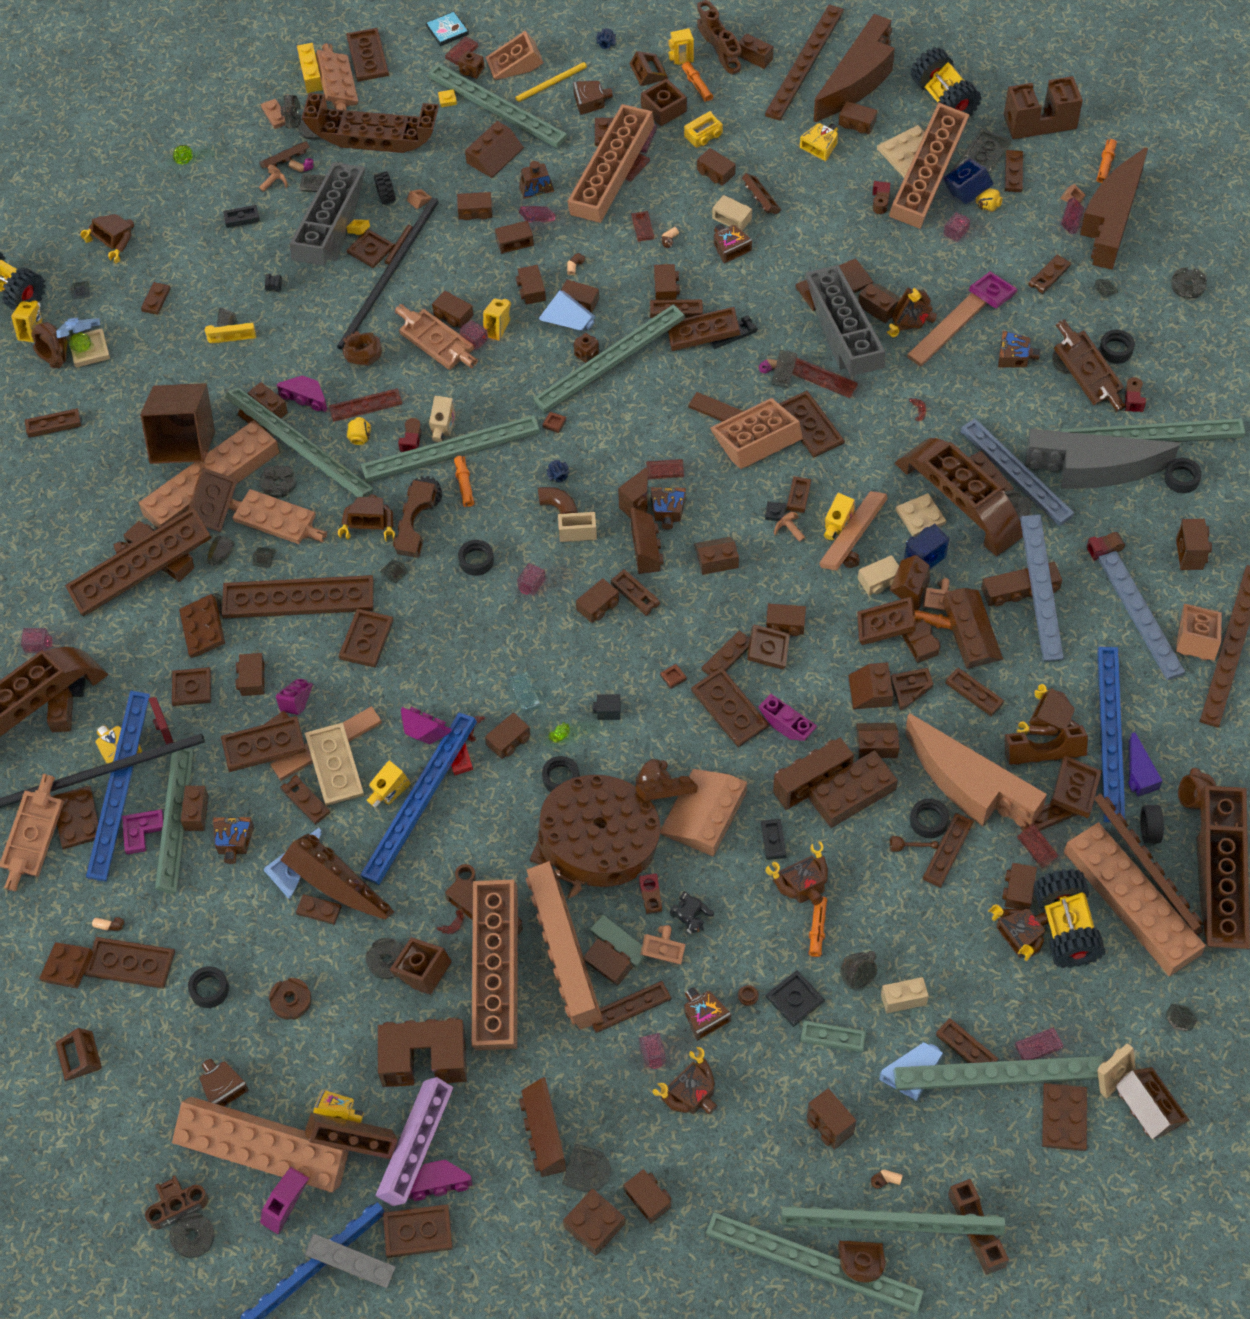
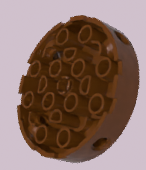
M606 775L575 777L558 785L545 799L538 824L539 847L545 859L560 870L561 875L574 882L579 880L586 882L588 886L595 887L620 885L635 879L639 873L649 867L654 858L660 836V820L656 808L651 800L644 801L635 791L636 787L622 779Z

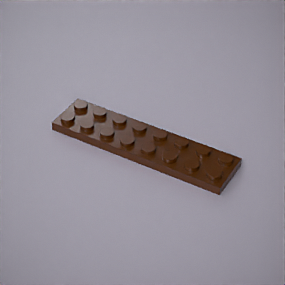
M193 507L66 584L65 587L80 614L84 617L209 541L212 537Z
M373 575L223 583V619L356 612L357 609L373 611L374 607Z
M1101 793L1094 799L1100 809L1196 935L1202 933L1201 926L1203 923L1195 911L1190 913L1188 910L1191 908L1183 895L1178 897L1176 894L1178 890L1171 879L1165 880L1163 877L1166 875L1157 861L1155 863L1151 861L1153 859L1151 853L1145 845L1142 847L1139 845L1141 841L1133 829L1128 831L1126 828L1129 826L1120 812L1118 814L1114 812L1117 809L1109 797L1104 798Z

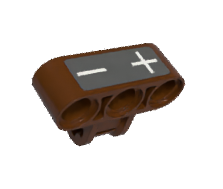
M173 1175L172 1179L162 1184H155L161 1201L148 1207L145 1212V1218L152 1228L158 1230L165 1228L203 1209L208 1204V1195L202 1186L196 1184L182 1190L176 1175ZM196 1194H202L201 1199L193 1201V1197ZM176 1204H182L178 1211H172ZM156 1214H162L159 1220L152 1221Z

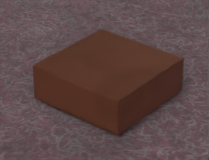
M549 412L543 423V428L559 433L566 422V417Z
M677 664L660 673V676L670 689L687 680V677Z

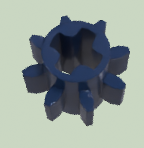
M602 29V32L597 33L596 43L603 49H608L611 45L615 46L616 34L611 29Z
M560 460L552 461L548 465V469H546L550 481L555 479L557 483L566 480L568 473H570L567 463H561Z

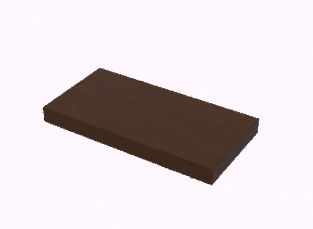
M378 28L346 33L357 82L389 76Z
M856 258L839 265L853 293L861 291L869 283H873V280ZM807 280L797 283L796 289L812 311L816 310Z
M735 307L685 318L668 330L672 351L741 335Z
M804 391L779 403L800 422L803 438L801 442L813 458L845 443L843 437L808 391Z
M722 667L691 687L693 694L737 747H740L769 727L768 722Z
M297 716L221 736L229 772L306 752Z
M96 937L92 947L93 954L84 975L164 989L175 949Z

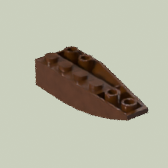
M308 833L293 841L281 858L284 864L312 886L351 908L385 920L395 912L388 903L383 901L355 872L335 855L334 850L325 847L312 834Z

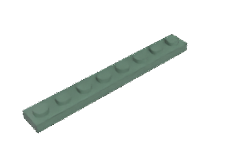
M189 748L174 752L171 757L155 889L168 894L177 892L184 834L181 814L185 786L190 784L194 751Z

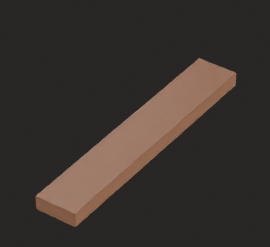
M971 293L908 353L907 358L922 367L986 305V302Z
M869 492L819 562L821 568L838 570L888 499L887 494Z
M372 706L343 722L348 742L382 723ZM307 743L304 744L305 753L278 759L270 764L280 781L313 763Z

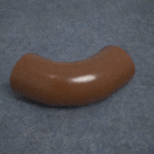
M555 487L538 488L540 506L552 505L559 510L560 514L578 513L573 498L565 491Z

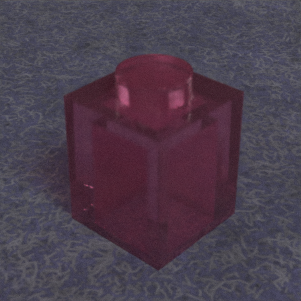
M955 212L945 224L943 235L958 243L968 232L971 219Z
M473 320L464 324L460 329V335L472 343L476 351L488 341L487 329Z
M528 563L517 578L519 590L523 594L534 596L546 580L545 570Z
M23 628L21 646L25 653H38L41 650L47 651L52 646V636L49 635L46 628Z
M660 1033L639 1038L645 1068L657 1069L666 1063V1055Z

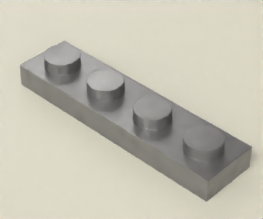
M316 1234L312 1235L304 1254L385 1288L388 1287L395 1266Z

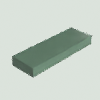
M602 915L590 928V932L601 941L607 940L613 944L616 952L620 954L622 951L631 958V964L635 968L646 959L647 956L640 955L642 945L605 915Z
M804 1020L800 1042L863 1052L866 1031Z

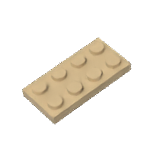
M343 722L306 732L305 737L325 806L364 796Z

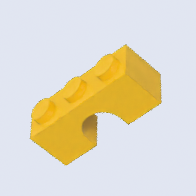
M313 43L297 45L307 93L323 90Z

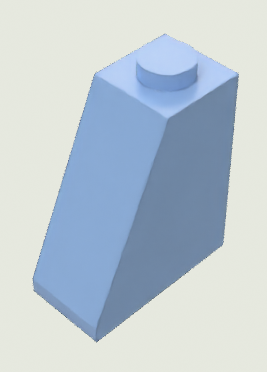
M559 290L539 319L585 331L594 325L595 321L593 320L596 316L565 291Z
M923 1042L884 1068L880 1073L879 1080L896 1089L893 1071L895 1067L938 1065L943 1053L937 1046L933 1044L928 1045ZM923 1089L900 1090V1092L916 1101Z

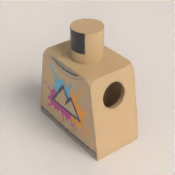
M434 397L429 425L433 434L432 440L435 442H441L444 436H450L456 417L452 398Z

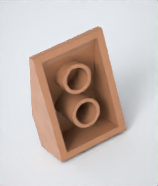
M526 30L486 56L495 80L531 72L544 63L535 41Z
M1184 603L1176 652H1180L1183 655L1196 656L1203 660L1215 661L1221 644L1222 612Z

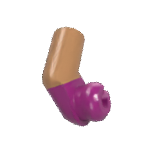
M311 158L305 159V163L291 160L289 168L298 172H305L313 169L314 161Z
M766 359L759 365V371L761 373H768L773 369L783 370L784 361Z

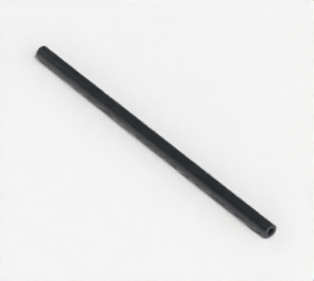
M431 198L341 338L337 345L338 349L343 350L345 345L343 339L348 335L350 336L351 333L354 334L362 324L438 205L439 201L436 198Z
M201 733L54 780L50 792L205 743L204 736ZM39 786L1 797L0 808L21 802L25 791L35 792Z

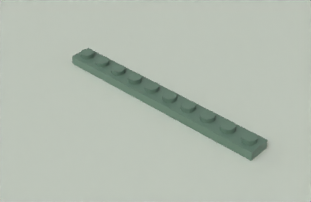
M439 63L428 73L429 78L450 90L454 89V92L555 148H558L567 139L565 132Z
M673 304L534 397V403L546 413L685 319L684 314Z
M239 387L227 391L225 398L231 401L233 405L239 407L246 415L251 416L261 426H264L273 435L283 440L286 445L291 446L301 456L311 461L314 466L323 470L326 475L339 482L342 487L351 491L354 496L367 497L372 494L374 488Z
M533 415L361 464V468L367 483L540 433Z
M1242 418L1061 429V432L1167 442L1240 438L1245 436Z
M1103 1056L895 1067L893 1071L896 1091L1093 1080L1098 1079L1097 1070L1104 1061Z
M782 1207V1224L790 1226L1005 1235V1218L997 1215L983 1217L975 1214L962 1216L954 1215L953 1213L940 1215L930 1212L919 1214L908 1211H899L897 1213L886 1210L866 1211L864 1209Z
M713 1213L706 1235L917 1314L923 1290L883 1275L873 1282L855 1281L844 1273L840 1265V1259L717 1213Z

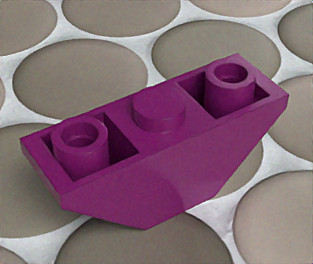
M302 375L279 382L276 385L281 398L285 400L291 399L301 406H310L315 411H327L326 401L317 380Z
M296 679L277 693L276 700L280 712L284 710L290 714H301L305 709L313 683H308L305 679Z
M771 693L759 705V710L770 725L790 740L805 741L817 728V725Z
M412 706L410 709L401 708L405 734L431 745L449 734L452 730L445 726L446 722L438 718L433 720L434 716L425 712L421 715V710Z
M447 1160L424 1164L417 1174L408 1198L409 1200L413 1199V1201H421L426 1196L432 1194L439 1197L446 1195L447 1191L455 1189L457 1192L466 1191L469 1189V1186H473L471 1175Z
M290 1167L273 1189L264 1205L260 1223L276 1234H279L309 1178L293 1167Z

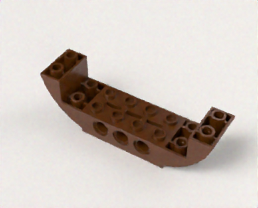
M308 93L302 120L319 137L341 148L404 153L422 146L431 137L439 104L423 103L419 117L328 109L325 94Z
M938 438L926 439L895 462V465L906 475L917 469L986 532L984 546L996 557L1023 538L1020 519L1009 498L1003 492L1002 487L951 441L948 443Z
M58 647L47 651L41 650L0 680V737L83 676L94 686L109 674L88 653L81 649Z

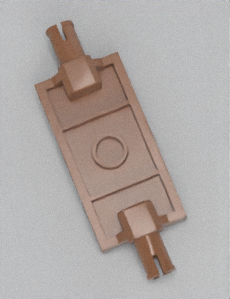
M328 43L322 46V50L317 49L315 54L326 101L333 103L335 109L347 110V106H354L358 103L348 55L333 53L332 45L329 44L328 46Z
M400 304V307H396L395 313L405 319V324L399 329L400 334L448 370H451L460 361L469 366V368L476 366L478 359L469 354L474 350V345L425 309L418 313L410 311L403 304Z
M251 489L242 502L231 499L228 509L236 511L233 516L234 522L296 544H300L302 539H307L308 537L323 543V538L327 536L326 531L312 526V522L316 517L314 511Z
M43 774L38 790L35 792L25 791L0 861V867L10 871L4 886L7 890L17 891L21 875L27 874L39 877L64 804L63 800L53 798L50 795L55 777Z

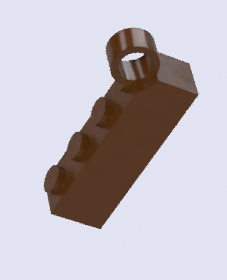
M462 864L457 867L455 871L456 881L445 891L447 901L473 921V881H476V874L471 865ZM464 872H469L472 874V876L466 880H463L459 877ZM518 917L519 935L523 931L522 920Z

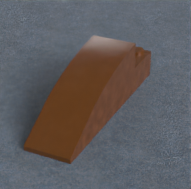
M873 14L816 96L814 122L821 121L840 112L846 101L852 103L859 102L875 90L893 71L895 48L890 46L892 20Z
M1146 147L1119 165L1104 180L1090 200L1084 213L1080 235L1095 238L1093 247H1096V249L1093 248L1091 259H1093L1092 265L1113 270L1148 151Z
M1205 786L1200 792L1201 832L1196 837L1199 895L1207 947L1250 949L1247 788Z

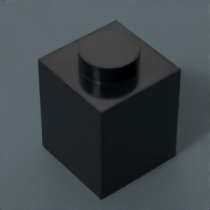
M597 694V702H593V713H597V720H621L620 694Z

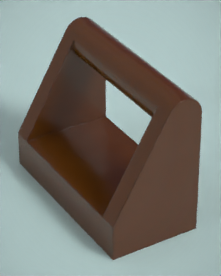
M636 51L629 64L640 86L668 79L656 54ZM653 61L658 73L652 72L647 62Z
M77 1028L55 1043L65 1081L98 1071L102 1068L92 1031ZM75 1042L80 1066L71 1071L65 1045Z

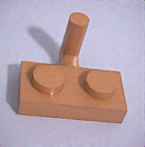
M290 94L284 96L286 106L281 108L276 98L261 104L262 110L274 129L289 123L286 113L293 111Z
M948 578L938 581V586L941 587V590L925 588L923 607L945 611L942 600L945 592H949Z
M664 925L658 928L659 933L662 934L661 938L648 934L644 935L640 955L680 965L686 944L669 940L672 929L669 925Z

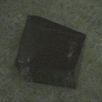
M1171 1004L1166 1012V1018L1173 1029L1191 1031L1197 1022V1018L1189 1006Z

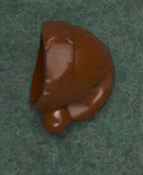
M650 759L641 768L636 777V784L647 781H660L666 778L672 779L666 771L668 763L665 760Z
M1192 768L1190 775L1184 776L1178 788L1180 803L1186 808L1200 810V792L1205 786H1217L1213 777L1209 774L1201 773L1198 768Z

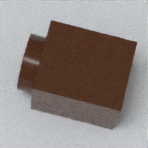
M207 383L153 386L140 414L149 464L204 462L215 434Z

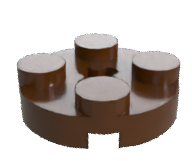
M288 978V980L283 982H277L271 989L269 994L270 1006L278 1017L295 1020L304 1015L309 1009L311 993L306 983L302 980ZM294 995L295 1000L287 1003L285 998Z

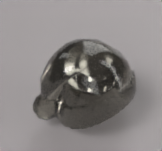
M874 951L854 953L846 956L841 962L840 975L849 989H863L876 976L877 965L874 961L877 958V954Z

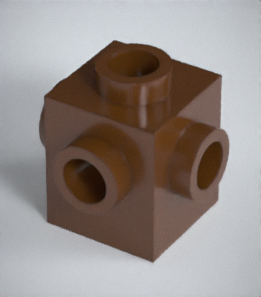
M466 50L458 59L460 73L477 79L484 70L483 56Z
M585 332L574 341V355L583 362L587 363L599 354V342L594 336H590Z

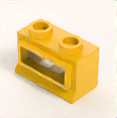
M690 29L670 32L671 39L668 40L669 48L671 49L668 52L670 61H673L674 65H681L687 61L693 63L694 39Z
M711 111L684 126V137L696 148L706 145L708 141L718 138L723 133V124Z

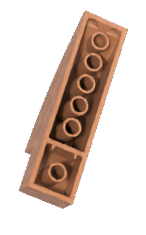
M909 713L906 723V737L925 771L956 806L981 826L986 823L996 809L1002 816L1013 819L1017 825H1023L1024 827L1027 825L1031 828L1043 810L1047 796L1046 793Z

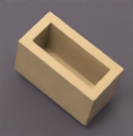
M723 195L712 208V219L727 226L736 225L743 231L752 220V208Z
M595 512L558 514L560 542L597 540Z
M892 555L859 569L858 580L869 596L880 594L885 588L892 585L899 565Z
M923 977L883 985L881 991L886 1014L925 1006L929 997Z

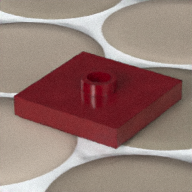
M155 696L149 698L156 719H153L156 730L161 731L166 745L173 743V738Z

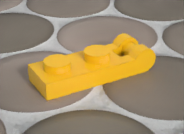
M254 323L222 327L209 325L205 327V334L209 343L256 338Z

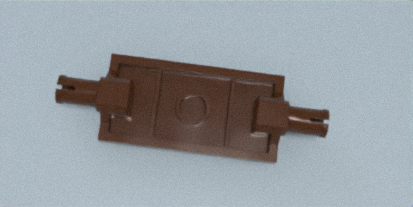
M1066 319L1058 322L1056 327L1064 336V339L1054 347V350L1091 403L1095 406L1104 400H1109L1116 412L1125 408L1126 405L1117 394L1124 389V386L1084 330L1079 333L1073 332Z

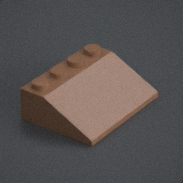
M773 398L710 427L731 461L740 469L748 467L803 439L800 422Z
M693 769L689 777L698 785L697 793L678 796L660 830V834L714 857L747 793V782L729 774Z

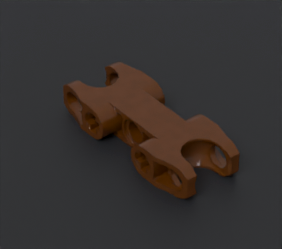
M710 1L698 2L697 11L701 19L697 20V27L707 42L712 44L719 55L720 63L728 73L735 74L740 72L741 63L737 56H741V46L731 31L725 29L719 20L718 10ZM707 6V7H709L710 9L707 10V11H704L701 7ZM731 63H735L737 67L730 68L728 65Z

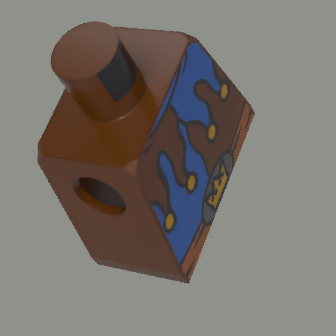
M532 161L529 167L521 170L519 188L523 199L554 192L545 164Z
M1003 331L998 367H1027L1028 359L1039 360L1040 349L1030 348L1031 339L1029 337Z
M651 487L654 520L662 521L663 529H672L673 522H681L686 501V488Z
M251 817L213 818L218 854H224L225 863L234 864L236 863L237 854L247 853L254 829Z

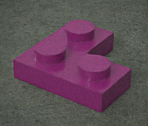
M162 809L122 816L126 855L145 852V834L162 831L164 820Z

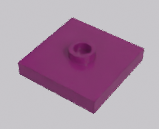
M991 271L973 283L969 288L971 293L996 309L1013 297L1018 290Z

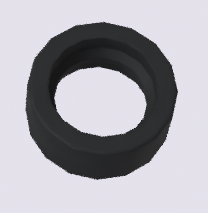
M1110 330L1102 336L1099 352L1110 363H1124L1132 357L1135 342L1133 337L1123 330ZM1110 341L1122 342L1127 346V350L1124 352L1112 351L1107 347V343Z
M1183 457L1176 458L1168 464L1164 480L1171 490L1182 494L1190 493L1198 487L1202 471L1195 461ZM1176 469H1185L1191 472L1194 479L1189 482H1182L1177 480L1172 475V472Z
M470 540L459 549L460 567L468 575H483L493 567V549L485 541ZM475 550L483 551L487 555V559L477 565L467 563L465 557L469 552Z
M557 756L545 763L542 769V780L549 792H552V790L560 785L550 780L549 774L552 769L563 766L572 771V778L580 776L578 765L573 759L567 756Z
M932 798L918 801L913 806L910 815V825L913 831L924 838L941 836L946 831L949 821V812L946 806L939 800ZM925 809L934 810L940 814L941 823L936 827L923 826L918 821L919 812Z
M1160 805L1142 806L1140 828L1144 843H1161L1163 840L1164 819Z
M211 966L202 967L191 975L188 982V992L194 1003L198 1006L213 1008L223 1003L227 998L229 983L224 973L218 968ZM206 977H215L220 981V990L212 997L205 998L199 996L196 989L197 984Z

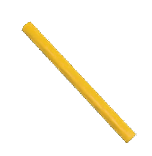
M583 62L521 93L515 99L520 102L587 68L586 63Z

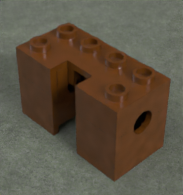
M1073 76L1049 80L1043 115H1041L1042 105L1038 103L1033 90V83L1009 86L1004 118L1012 139L1077 129L1083 99Z
M448 1018L444 1021L428 1019L425 1022L409 1020L399 1024L385 1022L383 1025H378V1075L382 1087L413 1086L414 1049L431 1048V1069L435 1077L446 1083L467 1082L466 1033L463 1020L458 1018Z

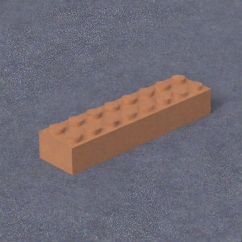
M941 103L937 104L892 204L889 217L921 229L966 127L969 114Z
M624 104L620 106L567 201L570 215L599 223L602 222L654 127L652 111Z
M253 420L208 452L204 462H194L138 502L142 514L157 529L188 511L201 468L204 467L237 479V483H239L280 453L277 441Z
M1099 822L1067 842L1064 850L1066 856L1080 872L1084 873L1089 883L1169 977L1202 955L1206 945Z
M550 861L526 869L529 877L525 879L528 888L531 889L533 894L531 899L534 907H537L538 910L536 915L539 924L542 925L544 930L542 932L544 941L549 946V950H547L548 955L555 966L553 971L561 985L559 991L562 999H565L567 1004L564 1007L568 1018L579 1029L590 1027L593 1023L604 1022L557 873Z
M514 879L473 881L472 1046L475 1050L517 1049L518 886Z
M189 1097L181 1102L172 1140L173 1144L283 1177L288 1169L293 1167L309 1178L306 1185L329 1192H334L340 1187L349 1150L310 1143L303 1130L194 1097Z

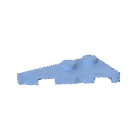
M69 318L56 331L57 338L68 336L69 330L72 329L73 333L90 329L91 326H99L100 319L78 320V318Z
M318 828L311 834L319 839L321 829ZM282 854L266 866L264 871L287 898L290 899L301 876L281 861L284 855Z

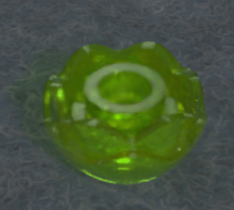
M187 145L177 146L173 151V160L179 165L187 164L193 158L192 149Z
M79 332L71 336L69 346L73 351L83 353L90 348L91 339L87 334Z
M562 722L561 725H557L555 730L549 733V740L559 743L570 734L569 724Z

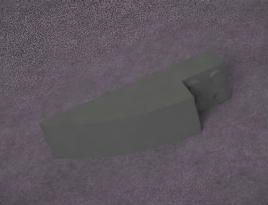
M337 162L332 163L290 242L291 260L325 266L327 260H338L348 233L346 227L352 222L357 207L365 167Z
M839 265L806 272V280L822 330L839 370L847 368L849 374L854 376L885 368V350Z
M1030 429L1026 447L1025 467L1033 470L1048 469L1052 472L1062 471L1061 489L1112 486L1136 481L1167 469L1168 464L1176 458L1179 443Z

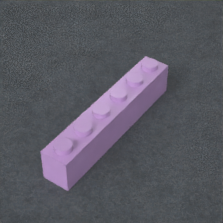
M438 1077L423 1082L375 1195L391 1206L406 1203L453 1090L452 1086Z

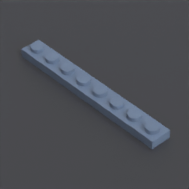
M976 419L961 427V433L980 451L982 450L988 459L1058 526H1061L1073 517L1074 512Z
M1022 516L1020 520L1043 662L1063 660L1041 516Z
M1114 551L1099 556L1098 560L1166 680L1184 675L1185 670L1118 553Z

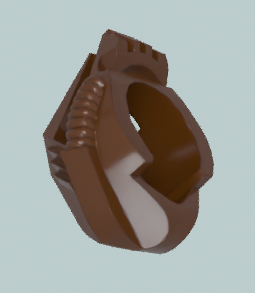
M48 322L39 323L31 332L35 342L33 349L41 359L50 364L51 368H60L66 362L68 340L66 336L57 338L56 331L58 329Z
M356 331L354 334L351 333L350 336L348 335L343 339L345 342L343 355L349 363L369 366L381 357L382 346L380 338L371 332L360 334Z

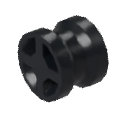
M266 274L265 290L281 292L282 276L279 274L276 276Z

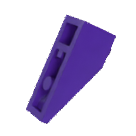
M1134 732L1131 733L1129 739L1128 785L1130 790L1140 797L1159 790L1162 779L1137 734Z

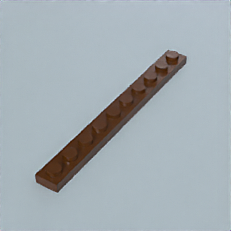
M828 5L766 110V117L781 121L844 13L843 8Z
M1246 565L1199 721L1217 728L1220 726L1250 624L1249 565Z

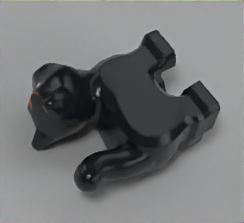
M683 891L679 897L681 900L679 906L674 904L670 909L671 917H676L686 924V930L690 934L701 930L704 931V922L696 918V916L702 911L706 916L712 917L714 916V911L710 910L698 898L692 897Z

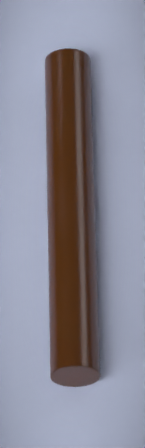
M407 225L384 261L385 264H390L413 226Z

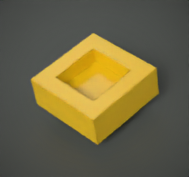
M454 89L438 92L441 107L457 105Z
M354 219L346 227L347 232L362 235L370 227L369 220Z

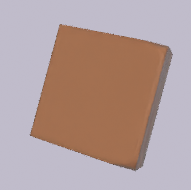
M1072 184L1066 189L1060 199L1078 206L1086 195L1075 184Z
M420 189L410 191L407 201L418 210L428 203L432 197Z

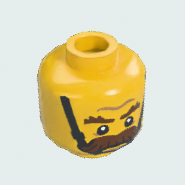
M985 187L978 191L976 204H978L980 209L993 212L997 207L1001 206L1003 198L1000 197L998 190Z
M361 417L351 420L348 423L347 429L348 440L354 445H364L369 441L371 432L369 422Z

